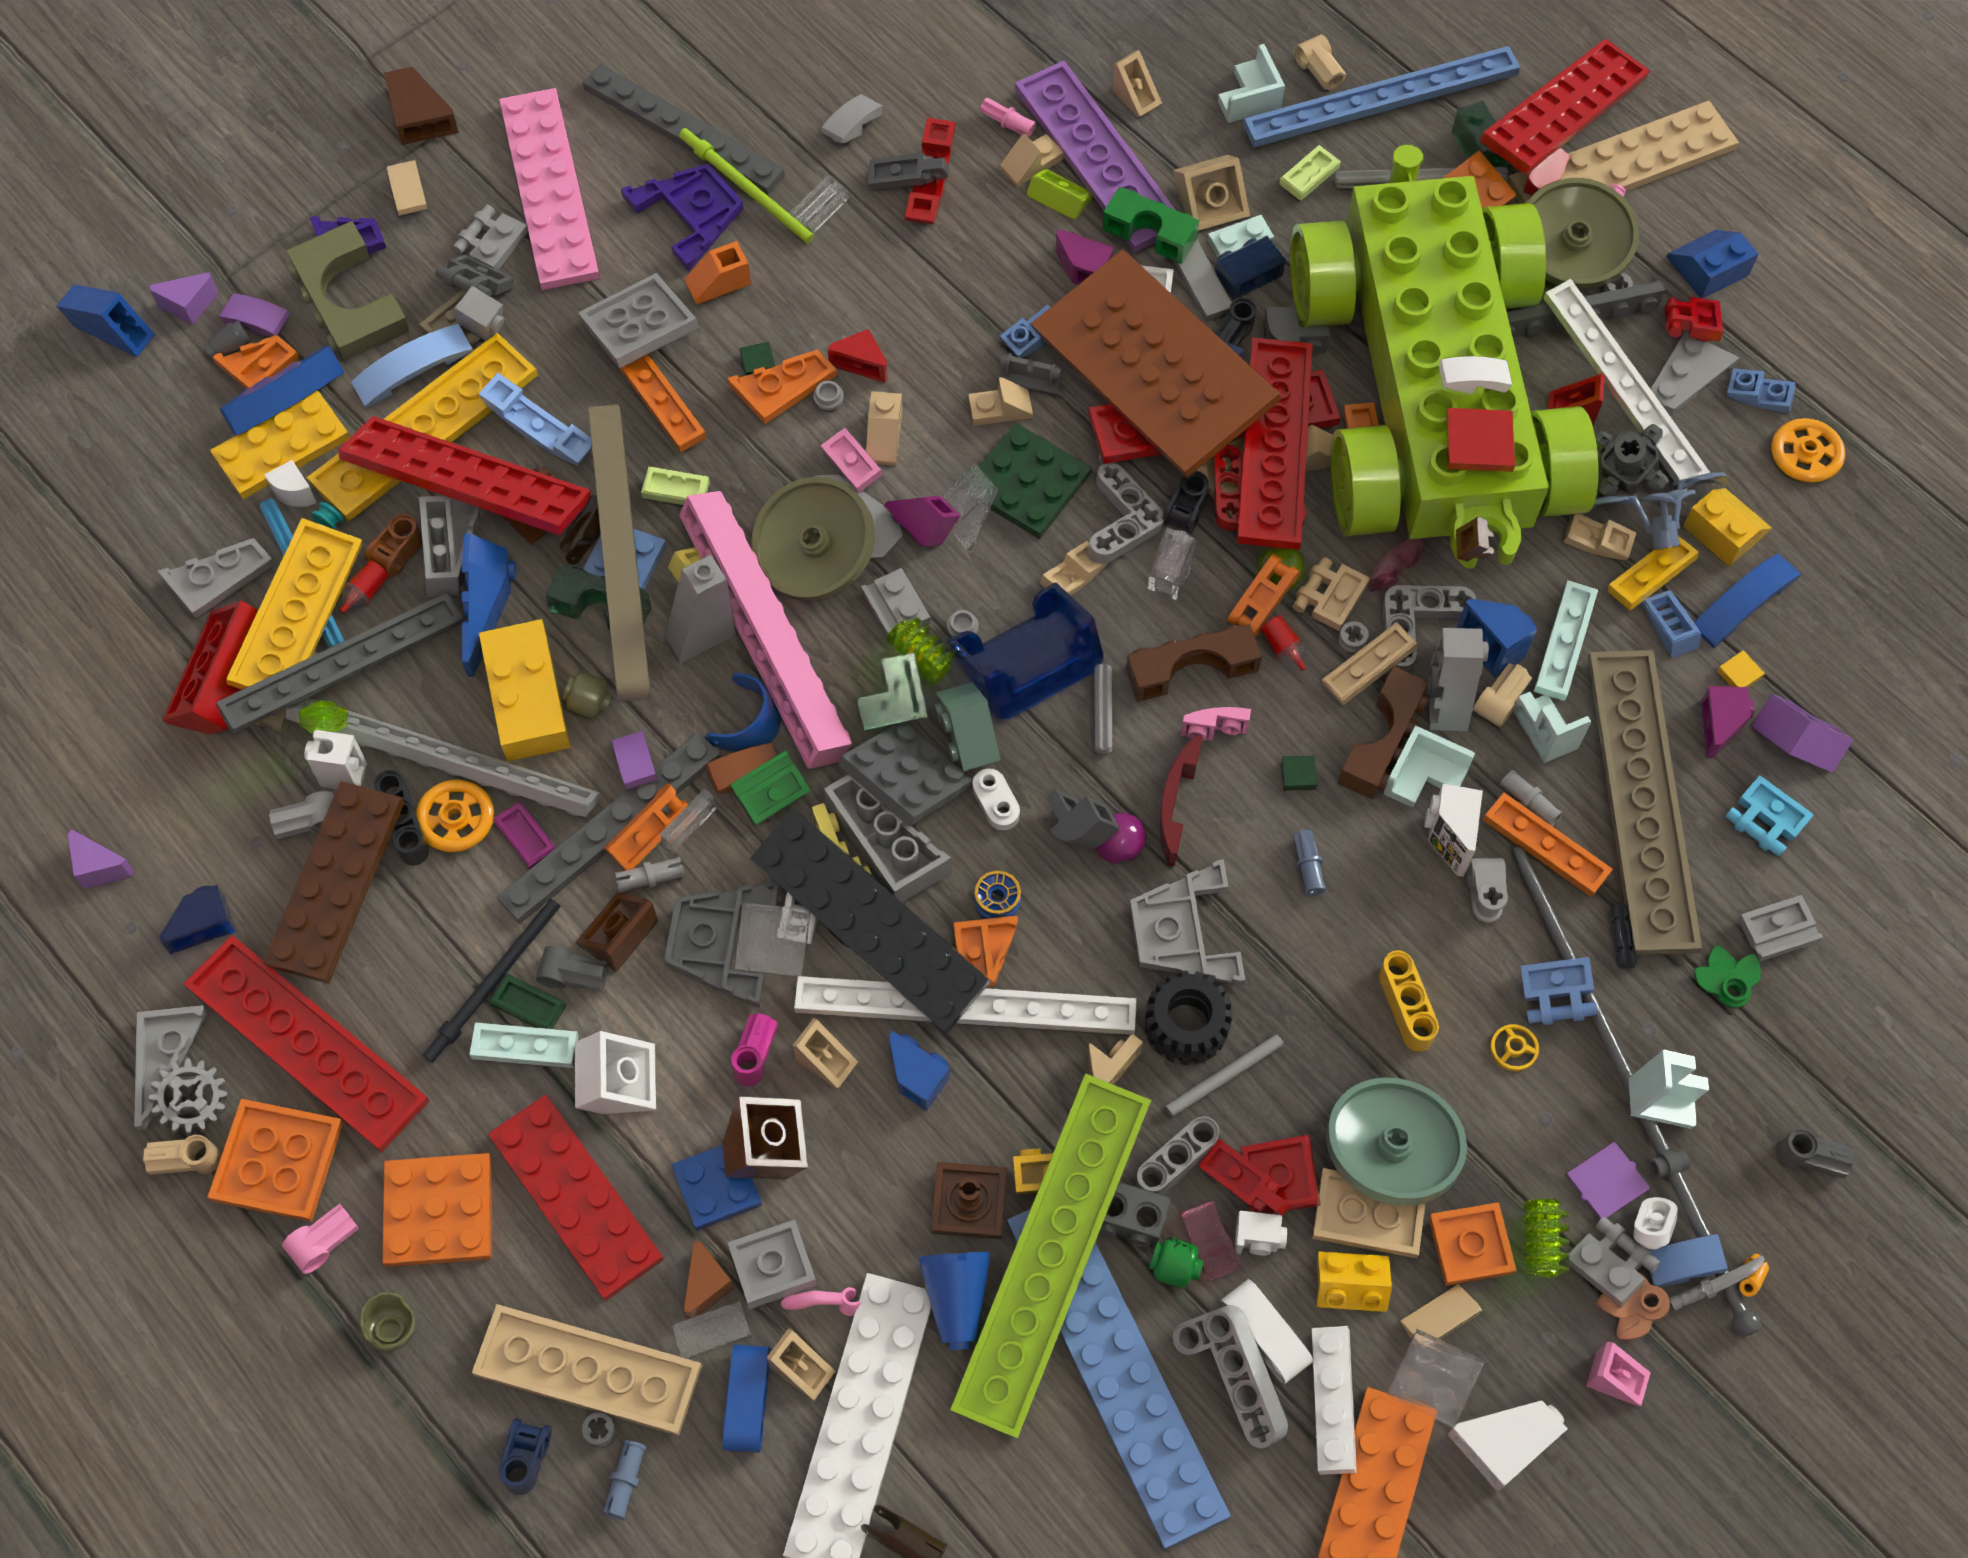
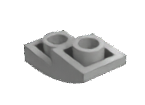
M860 94L833 113L821 127V133L831 137L835 142L846 143L862 135L863 124L882 115L883 105Z

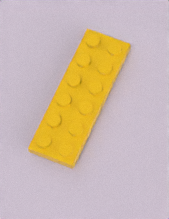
M301 518L227 676L228 685L243 690L312 657L360 552L362 539Z

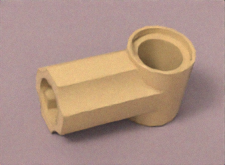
M1320 34L1294 47V56L1298 65L1304 70L1308 68L1324 90L1333 91L1345 81L1346 73L1332 56L1331 46L1324 35Z
M1509 663L1492 687H1487L1474 705L1473 711L1501 728L1515 708L1518 697L1531 682L1532 677L1528 674L1527 669L1519 664L1513 665Z
M195 1134L187 1137L185 1140L147 1143V1147L144 1149L143 1161L146 1172L150 1175L188 1171L207 1174L218 1168L222 1155L219 1148L202 1135ZM206 1148L203 1158L195 1161L198 1151Z

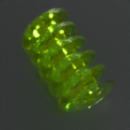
M917 617L911 621L906 620L898 623L888 633L886 642L889 645H893L894 650L898 654H902V658L906 662H910V666L915 671H919V675L923 679H927L928 685L935 686L949 673L955 654L950 651L943 655L947 646L944 643L935 646L939 637L935 634L927 637L930 632L929 627L923 626L918 629L922 622L920 618Z
M1547 1198L1532 1199L1526 1201L1523 1205V1209L1528 1213L1523 1219L1525 1226L1528 1227L1523 1233L1524 1238L1528 1240L1524 1244V1251L1528 1254L1524 1259V1265L1528 1268L1525 1271L1526 1274L1538 1277H1555L1570 1272L1569 1267L1559 1265V1261L1570 1258L1569 1253L1559 1251V1247L1570 1244L1568 1239L1559 1237V1233L1569 1231L1568 1225L1559 1223L1560 1219L1569 1217V1212L1559 1209V1206L1562 1205V1202L1559 1200Z

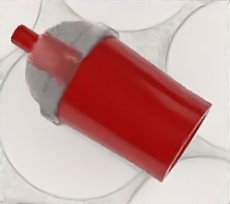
M369 560L349 582L344 584L340 595L344 605L339 611L344 614L348 609L357 611L368 607L371 599L389 578L386 570L376 562Z
M1281 615L1265 623L1260 631L1277 655L1279 663H1283L1288 667L1298 666L1301 671L1306 670L1307 667L1303 663L1307 655L1305 642L1299 639Z

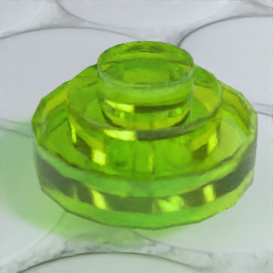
M314 701L310 703V706L302 708L298 712L300 727L306 729L311 734H314L315 730L337 733L349 724L347 709L337 706L333 701Z

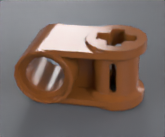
M400 514L392 518L378 537L368 545L364 555L367 562L372 560L379 564L390 577L398 575L409 559L422 546L421 532L415 519L407 514ZM411 531L408 535L401 536L403 533Z

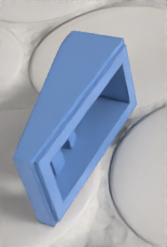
M1671 590L1651 596L1641 602L1671 658L1699 648L1701 631ZM1666 605H1669L1670 607L1661 611H1657L1658 608H1661ZM1675 616L1674 618L1664 621V619Z

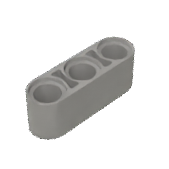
M1205 1116L1191 1121L1139 1167L1135 1187L1159 1195H1164L1199 1165L1208 1151L1216 1144L1220 1133L1217 1123ZM1205 1131L1210 1135L1211 1140L1200 1142L1194 1137V1133ZM1172 1153H1180L1185 1157L1186 1162L1180 1165L1173 1164L1168 1156ZM1146 1175H1154L1161 1183L1156 1187H1149L1144 1184L1142 1178Z

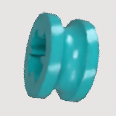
M321 502L318 506L319 511L315 510L311 513L313 520L317 524L336 530L335 524H341L344 520L342 515L331 505Z

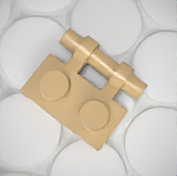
M1323 557L1318 565L1312 567L1309 572L1310 578L1305 586L1299 588L1295 595L1297 599L1292 607L1295 611L1303 613L1307 605L1315 606L1312 618L1340 632L1368 586L1370 577L1344 564L1335 573L1329 570L1333 564L1332 561ZM1325 583L1329 585L1324 594L1316 591L1320 584Z

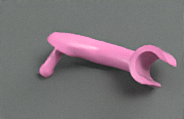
M848 1287L842 1293L817 1290L786 1296L780 1304L785 1310H798L814 1305H839L841 1313L853 1316L861 1302H849L855 1298L856 1290Z

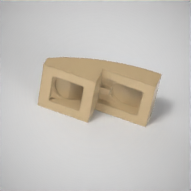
M416 161L387 166L398 215L428 209Z
M1573 514L1569 519L1562 542L1599 556L1627 560L1637 532L1611 520H1608L1603 525L1582 514Z
M1088 541L1068 552L1062 563L1047 571L1041 577L1039 583L1061 603L1084 587L1108 564H1099L1090 559L1087 553Z

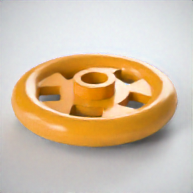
M1807 418L1791 420L1783 424L1772 438L1771 453L1776 465L1786 475L1798 481L1816 483L1828 480L1836 475L1844 464L1845 447L1842 439L1834 429L1821 421ZM1806 431L1808 436L1796 437L1795 432ZM1820 436L1824 437L1829 445L1824 447L1817 438ZM1784 444L1793 445V454L1784 452ZM1805 446L1813 448V451L1807 450ZM1823 455L1831 459L1827 466L1819 462ZM1797 461L1810 464V469L1805 470L1797 467Z
M453 779L443 781L430 788L420 799L416 808V815L428 845L444 852H460L474 847L486 837L493 824L494 807L490 796L482 787L471 781ZM450 793H464L463 801L450 800ZM434 803L442 805L438 816L429 814ZM479 804L481 815L472 817L469 806ZM453 814L461 815L457 820H450ZM438 825H441L448 831L444 837H440L433 832ZM470 825L473 831L461 838L457 832Z

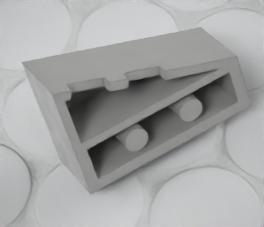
M447 496L419 497L426 598L438 597L446 592L449 596H459L465 576L462 573L464 534L477 535L483 509Z

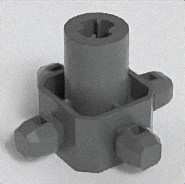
M1651 424L1641 433V436L1633 430L1624 431L1614 441L1613 436L1605 431H1598L1595 438L1597 450L1603 453L1602 472L1605 477L1598 485L1597 493L1602 497L1614 496L1619 491V487L1627 493L1638 492L1645 483H1648L1647 487L1654 492H1663L1669 484V480L1660 470L1656 472L1659 467L1658 448L1655 447L1662 439L1663 430L1657 425Z

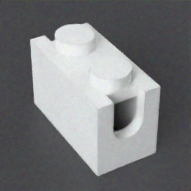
M315 730L313 734L314 741L307 742L304 757L320 786L337 789L340 781L361 786L367 762L354 735Z

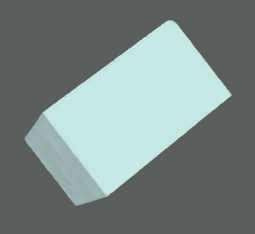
M1265 44L1258 45L1256 60L1235 65L1234 74L1241 88L1218 95V103L1228 123L1282 107L1285 85Z
M1531 692L1520 695L1513 709L1544 763L1577 750L1591 724V720L1586 716L1566 725L1549 696L1543 695L1534 699Z
M1415 725L1388 779L1383 794L1413 808L1426 782L1438 788H1441L1442 784L1460 787L1475 753Z
M1662 1050L1628 1078L1631 1116L1689 1129L1696 1126L1695 1101L1709 1091L1708 1078L1690 1074L1696 1069L1695 1057Z

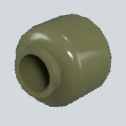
M579 672L575 677L570 675L562 700L566 701L568 711L592 719L598 715L599 710L606 712L612 694L606 692L608 684L605 679L586 672Z

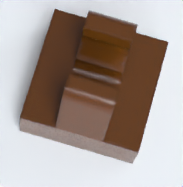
M1476 517L1456 529L1457 559L1468 562L1473 558L1485 559L1494 553V548L1489 547L1488 540L1494 538V534L1488 529L1487 520Z

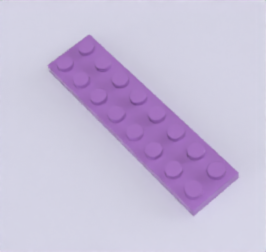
M1061 61L1015 82L1016 93L1046 134L1062 150L1063 157L1103 212L1119 186L1135 191L1143 197L1155 202H1161L1167 207L1176 210L1065 61ZM1140 229L1133 233L1129 241L1125 240L1133 253H1136L1155 244L1157 233L1151 229Z

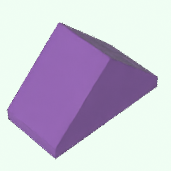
M210 272L149 285L159 308L192 325L218 295Z
M72 829L68 833L73 874L84 889L130 878L135 873L125 858Z

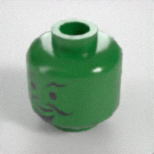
M1169 1236L1163 1243L1157 1242L1149 1269L1154 1270L1153 1275L1157 1281L1184 1289L1188 1286L1191 1279L1198 1281L1204 1261L1197 1259L1199 1250L1195 1244Z

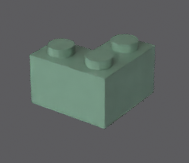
M971 682L936 692L938 703L933 705L938 723L942 722L945 733L950 732L952 743H948L947 747L952 762H957L962 770L966 771L1000 761L988 703L974 683Z

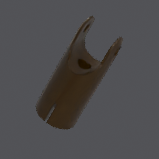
M597 495L591 496V500L581 510L560 543L561 551L568 552L566 561L569 564L578 563L601 532Z
M879 1504L874 1505V1511L879 1516L888 1520L896 1531L884 1533L868 1524L861 1525V1530L867 1536L903 1558H942L947 1548V1544Z

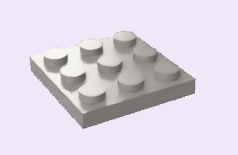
M657 273L578 312L583 325L619 368L631 364L635 360L699 328L695 316Z

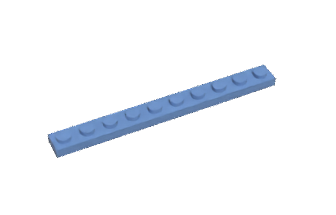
M1506 46L1244 118L1243 127L1254 148L1516 76L1519 74L1520 65L1510 47Z

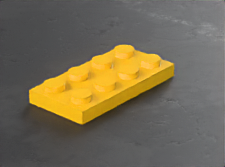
M317 390L268 420L214 447L210 452L240 497L245 499L269 485L264 474L293 460L297 468H300L346 442L350 436Z

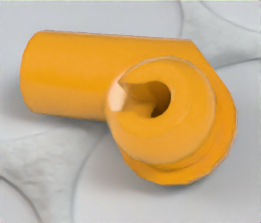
M1756 1253L1753 1254L1752 1256L1747 1258L1743 1264H1746L1756 1259L1760 1255ZM1767 1261L1763 1262L1756 1272L1743 1279L1740 1283L1739 1289L1744 1296L1752 1297L1761 1289L1769 1272Z

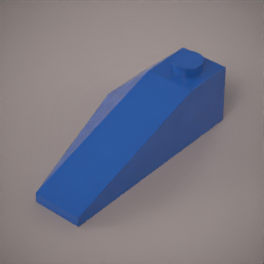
M464 534L462 573L465 574L468 591L462 592L464 615L465 618H468V621L462 622V664L467 677H474L483 657L479 633L495 629L511 593V580H516L517 565L516 561H511L508 549L473 534Z

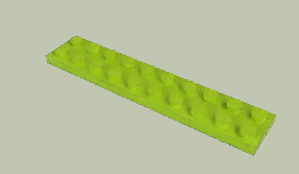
M1085 1073L950 1409L951 1411L1018 1439L1151 1102L1150 1099Z

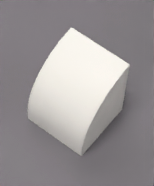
M293 460L264 474L272 492L282 503L292 507H306L316 503L308 483Z

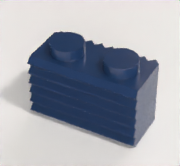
M1268 236L1258 240L1252 238L1242 248L1234 252L1229 250L1222 253L1216 260L1215 273L1232 299L1235 300L1238 297L1247 295L1248 292L1251 293L1258 287L1261 288L1263 285L1281 278L1284 273L1286 260L1285 257H1282L1278 248L1275 247V244L1272 243V240H1269Z

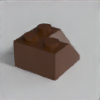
M755 1097L736 1098L722 1142L726 1177L788 1179L808 1168L800 1100Z

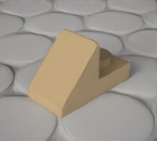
M1023 134L1000 164V169L1019 187L1031 180L1033 175L1043 169H1049L1064 160L1063 152L1047 134L1033 142L1026 134Z
M1002 377L998 378V390L968 394L973 426L1033 418L1028 389Z
M1131 1034L1126 1042L1121 1039L1109 1054L1111 1058L1089 1043L1088 1062L1090 1075L1115 1085L1141 1054L1143 1041Z

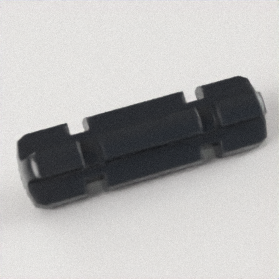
M1625 904L1613 905L1609 912L1611 922L1614 924L1612 926L1615 951L1618 952V955H1616L1617 966L1620 969H1631L1637 964L1636 953L1632 951L1633 939L1630 921H1628V906Z

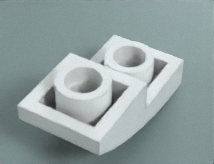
M1472 356L1442 359L1438 363L1444 388L1472 394L1477 386L1506 393L1512 385L1508 364L1505 360Z

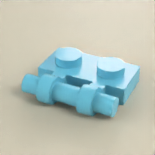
M1759 775L1738 801L1740 805L1747 809L1745 814L1743 815L1732 807L1725 818L1735 824L1734 829L1741 834L1745 832L1760 843L1758 846L1766 852L1770 850L1780 857L1787 849V846L1778 841L1777 838L1782 835L1792 842L1814 814ZM1757 816L1772 827V829L1766 832L1755 824L1753 820Z

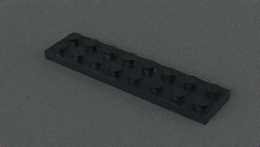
M792 808L751 856L750 859L944 1032L948 1033L990 984L991 980L797 809Z

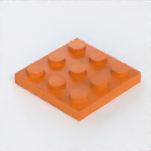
M241 1099L207 1198L211 1202L312 1222L344 1124L340 1118Z
M490 1153L384 1161L383 1265L385 1267L492 1259V1156Z

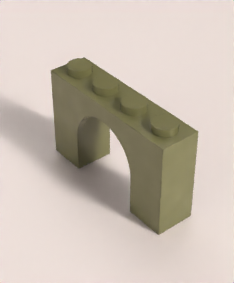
M353 221L286 250L290 262L286 263L293 280L300 279L303 286L299 290L306 304L313 303L316 311H313L312 314L320 329L326 327L329 333L328 336H325L326 341L334 353L339 351L343 361L410 331L406 317L392 293L365 306L354 309L338 307L326 298L327 287L337 274L370 259L366 245Z

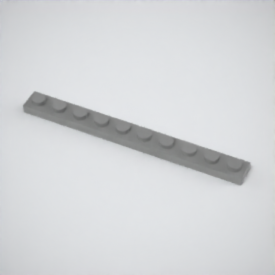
M309 697L286 708L285 719L297 722L302 727L354 735L360 746L373 747L385 751L390 756L404 757L416 761L418 765L431 766L443 770L451 776H462L474 780L479 785L492 786L504 790L512 796H523L535 800L540 805L553 806L565 810L573 816L586 817L598 804L600 792Z

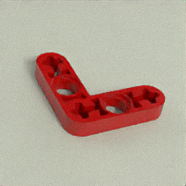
M1226 445L1214 456L1215 520L1222 529L1237 531L1242 454L1238 448L1231 445ZM1224 457H1228L1230 462H1232L1230 472H1225L1226 462L1223 460ZM1225 482H1231L1235 484L1237 490L1233 493H1226L1221 489L1220 485ZM1305 505L1303 507L1302 527L1304 526L1307 517V508ZM1226 511H1232L1234 518H1228Z

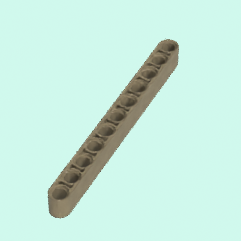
M620 404L588 407L618 702L651 699Z

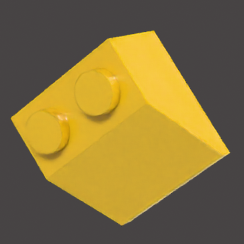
M1726 488L1713 489L1695 504L1683 525L1689 533L1729 567L1772 529L1771 526Z

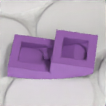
M233 293L219 317L225 324L229 322L233 324L239 320L254 335L272 337L279 333L290 313L288 310L270 302Z
M643 731L612 740L626 790L658 780Z

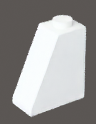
M1541 1400L1458 1423L1448 1433V1436L1498 1492L1567 1430V1427L1563 1424L1564 1418L1560 1412L1552 1405L1547 1406Z

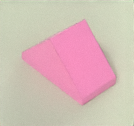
M1606 1342L1595 1354L1586 1387L1630 1404L1641 1406L1651 1372L1615 1343Z

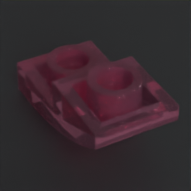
M1408 539L1391 550L1372 572L1368 586L1369 591L1387 590L1399 581L1402 568H1410L1420 560L1425 545L1422 539Z

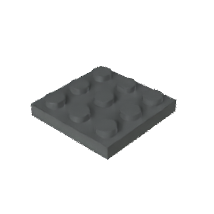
M903 721L841 756L838 766L909 826L967 791L973 782L959 767Z

